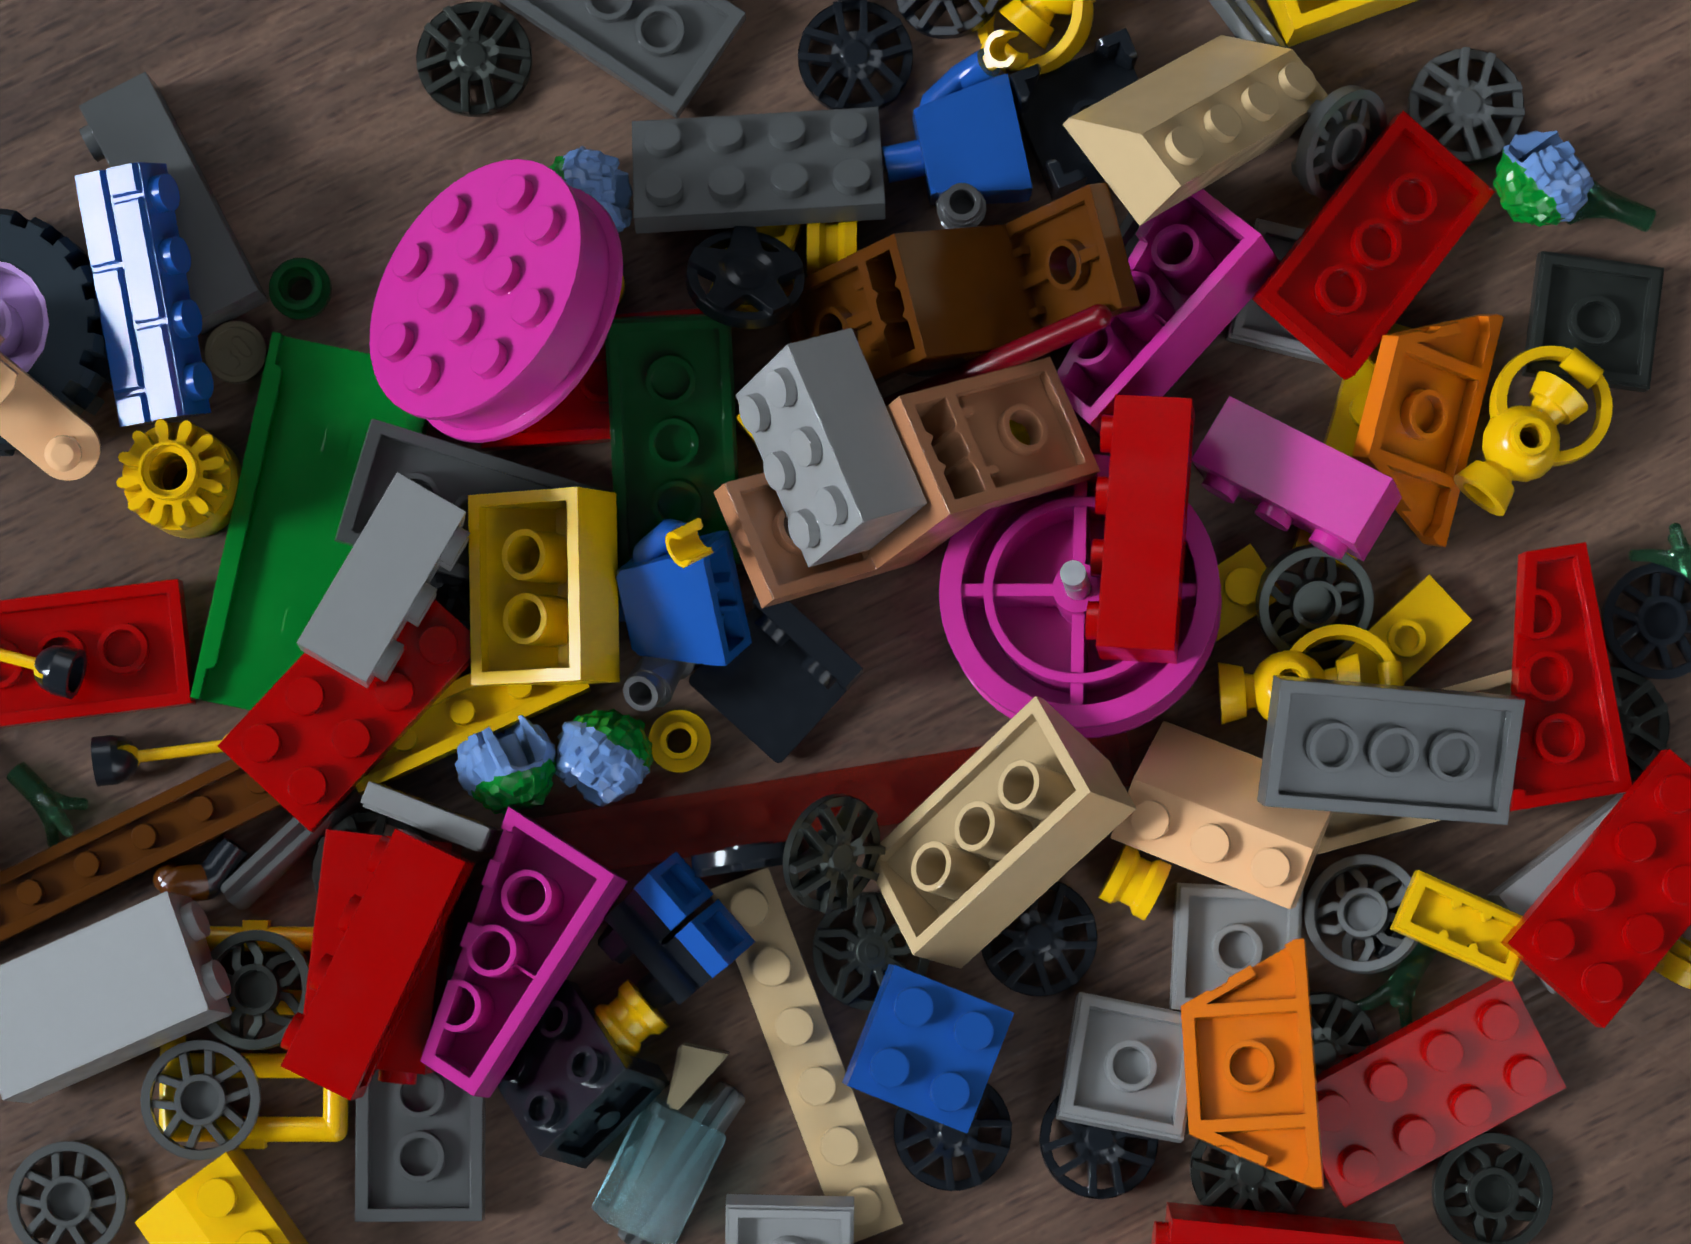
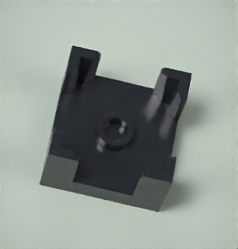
M1126 28L1098 39L1094 52L1067 62L1054 71L1040 74V65L1035 64L1010 74L1009 81L1018 120L1053 201L1088 184L1107 183L1063 124L1071 116L1139 80L1134 70L1138 56Z

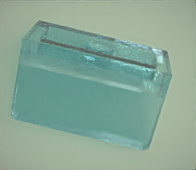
M655 1098L633 1120L591 1208L605 1223L653 1244H676L725 1144L726 1136L717 1129L681 1114L676 1109L669 1108L670 1105L659 1098Z

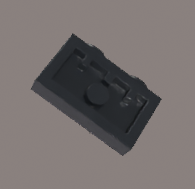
M756 597L752 601L754 608L746 615L752 643L727 666L701 664L690 676L689 684L774 762L782 763L863 674V668L789 601L761 608Z
M565 980L497 1087L539 1156L586 1169L670 1082L658 1064L622 1053L577 983Z

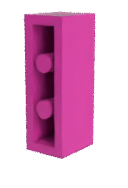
M1231 396L1227 399L1192 458V462L1204 478L1201 485L1207 491L1229 503H1234L1236 498L1240 497L1258 506L1255 514L1280 530L1288 531L1292 524L1312 534L1308 541L1322 552L1336 559H1342L1344 554L1348 553L1364 561L1402 498L1393 478Z

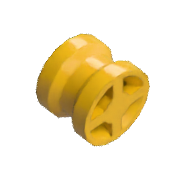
M857 221L807 223V276L857 252Z
M1124 844L1103 883L1098 898L1110 904L1120 901L1130 907L1132 915L1145 920L1166 882L1172 865L1160 859L1151 862L1141 857L1138 849Z
M629 979L618 987V996L609 1004H599L594 1008L597 1016L620 1051L634 1057L640 1053L641 1043L648 1036L660 1035L669 1027L660 1012L648 1003L639 992V988Z

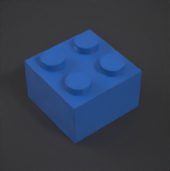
M889 964L842 1083L967 1134L1014 1012L900 966Z

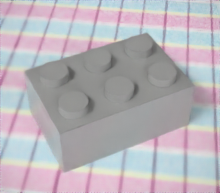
M852 328L787 344L735 395L739 403L741 421L744 427L752 434L763 459L765 478L770 487L777 492L788 518L790 537L793 543L801 549L808 568L872 549L927 504Z
M397 472L298 639L297 645L300 650L366 688H369L374 677L386 682L405 650L404 645L396 641L407 621L418 627L437 595V588L430 585L432 578L440 566L451 571L469 541L470 532L462 528L465 522L466 511Z

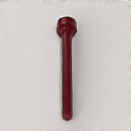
M1095 304L882 399L885 406H888L898 396L1025 364L1108 327L1112 320V313L1106 305Z

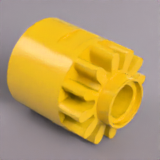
M158 419L155 427L147 432L135 431L132 438L135 443L129 452H121L118 455L119 461L124 465L122 477L116 481L117 486L124 490L128 501V508L166 533L187 539L210 536L229 524L242 466L237 456L227 445L208 431L188 420L168 423L163 419ZM187 467L185 481L179 487L173 489L172 484L175 475Z

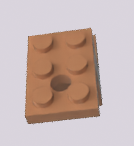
M1051 357L898 396L886 406L927 504L870 550L808 568L801 549L793 543L785 531L784 518H787L777 492L768 484L764 472L722 484L714 491V495L761 608L915 564L988 509L1085 482L1099 473L1100 469ZM1010 419L1025 427L1030 438L1029 445L1019 442L1013 436L1009 426Z

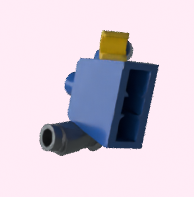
M994 31L988 36L984 48L979 49L952 66L922 95L920 106L913 110L912 123L916 140L882 147L888 182L892 183L924 176L930 205H936L941 225L945 229L976 227L985 217L986 204L1021 203L1030 200L1033 187L1008 73L998 75L1000 68L1018 69L1025 66L1028 62V53L1018 52L1009 58L1005 55V45L1011 38L1019 35L1018 31Z
M700 518L689 523L675 519L663 520L636 543L633 550V558L617 570L619 622H626L631 648L639 656H642L634 669L629 673L623 687V694L627 703L638 711H649L654 707H663L670 702L679 680L689 676L694 669L695 663L727 666L752 643L729 531H718L699 536L698 530L703 528Z

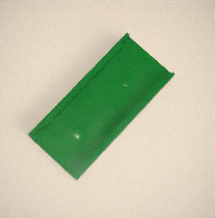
M272 332L190 695L191 698L250 711L301 657L304 652L300 650L297 641L353 548L334 540L371 419L373 418L426 435L427 419L418 418L403 411L385 395L374 374L370 354L286 337L281 333Z

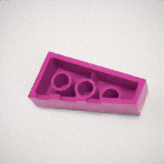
M1201 189L1139 227L1136 232L1139 241L1129 256L1128 262L1140 306L1112 317L1108 327L1075 341L1057 371L1078 421L1099 439L1102 415H1113L1115 394L1163 397L1251 300L1280 263L1262 234L1204 189Z
M510 807L507 809L501 826L503 832L493 860L490 859L482 881L484 887L472 922H468L460 944L462 950L452 979L447 982L420 1060L475 1097H491L628 882L526 815Z

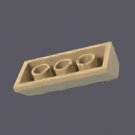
M1220 35L1071 116L1063 126L1139 226L1288 139L1308 120L1307 110L1315 100L1322 101L1328 94L1318 83L1313 72L1304 65L1293 49Z
M1035 696L880 842V845L886 847L885 855L879 854L874 868V872L879 873L876 883L912 954L961 969L1137 808L1110 761L1046 700Z

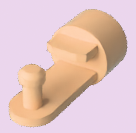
M0 335V346L2 345V343H3L4 340H5V338H4L3 336H1V335ZM0 351V436L53 478L72 481L86 476L96 466L101 454L100 439L95 429Z

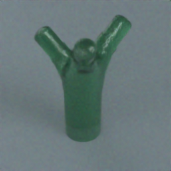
M1593 180L1594 185L1587 193V203L1576 212L1574 219L1566 222L1568 225L1584 219L1605 218L1616 220L1640 231L1647 232L1655 219L1656 210L1623 197Z
M1673 523L1669 526L1670 535L1667 540L1672 548L1668 550L1644 548L1631 549L1629 551V560L1632 562H1652L1681 573L1691 581V545L1684 536L1679 523Z
M26 762L15 766L9 772L6 779L31 804L38 814L46 832L47 845L52 847L60 843L59 831L65 837L71 836L74 833V828L64 810L85 811L88 807V800L86 798L69 797L54 791Z
M1418 942L1414 950L1401 962L1394 974L1382 986L1369 996L1354 1003L1361 1010L1367 1011L1390 1001L1392 1007L1398 1008L1400 1026L1403 1028L1413 1022L1412 1003L1415 991L1438 950Z

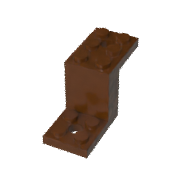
M1095 183L1088 184L1006 224L894 233L805 277L801 301L796 310L785 319L791 343L837 332V326L840 323L843 330L852 328L875 383L878 385L903 373L955 367L1095 304L1106 305L1110 309L1112 317H1115L1140 306L1108 184ZM1072 252L1076 259L1074 278L1069 274L1067 259ZM793 283L782 288L787 297L793 290Z

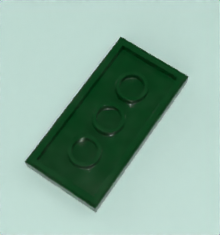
M705 314L614 317L605 339L613 492L616 493L618 569L633 558V550L636 543L663 520L675 519L689 523L700 518L703 528L698 530L699 536L718 531H729L714 491L726 482L739 479L732 327L721 324ZM729 531L735 564H742L741 557Z

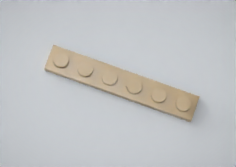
M769 867L710 889L714 893L712 895L713 901L715 902L719 899L756 941L735 960L824 1196H854L853 1243L902 1225L901 1215L854 1091L851 1087L842 1083L846 1070Z

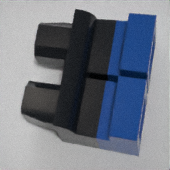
M677 851L651 870L634 887V890L604 918L609 925L598 939V945L612 961L622 964L631 955L635 954L650 971L638 982L639 992L654 1009H659L674 1000L680 1005L756 942L719 899L690 921L683 929L680 928V925L714 893L699 877L695 878V872Z

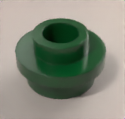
M293 258L283 262L275 269L269 281V296L273 305L281 314L293 320H308L316 317L327 307L331 299L332 285L329 275L321 265L311 259ZM307 280L311 282L312 291L306 299L295 300L292 298L291 288L297 281Z

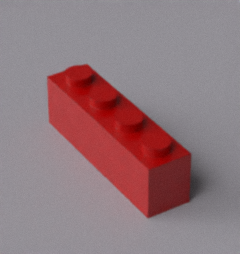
M1115 394L1113 415H1102L1100 452L1110 453L1109 477H1097L1096 515H1106L1104 539L1093 538L1090 560L1091 577H1101L1099 602L1088 601L1085 626L1086 640H1096V648L1100 659L1177 664L1195 421L1192 398Z
M395 828L391 838L383 835L379 839L366 866V870L373 873L362 897L356 894L351 897L340 917L338 929L345 932L334 956L326 953L322 957L312 975L309 988L316 991L305 1015L300 1012L294 1015L283 1035L280 1047L287 1050L281 1067L350 1101L364 1096L475 865L474 862L408 830Z

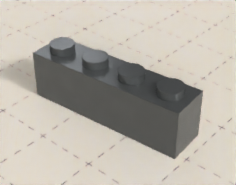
M143 72L79 105L88 125L80 128L79 131L96 162L106 158L110 168L137 162L166 163L168 174L176 181L180 202L175 210L179 237L183 238L187 243L191 254V267L186 275L191 300L197 304L202 315L201 334L204 335L221 324L229 322L268 302L266 294L167 102L151 77L146 72Z

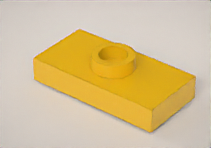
M1429 574L1367 631L1383 641L1391 650L1396 660L1402 662L1405 683L1466 627L1472 619ZM1355 642L1336 659L1358 653L1361 682L1378 684L1377 664L1381 663V661L1367 647Z
M1420 870L1414 871L1390 930L1507 982L1512 981L1520 963L1519 957L1500 942L1518 924L1523 916Z

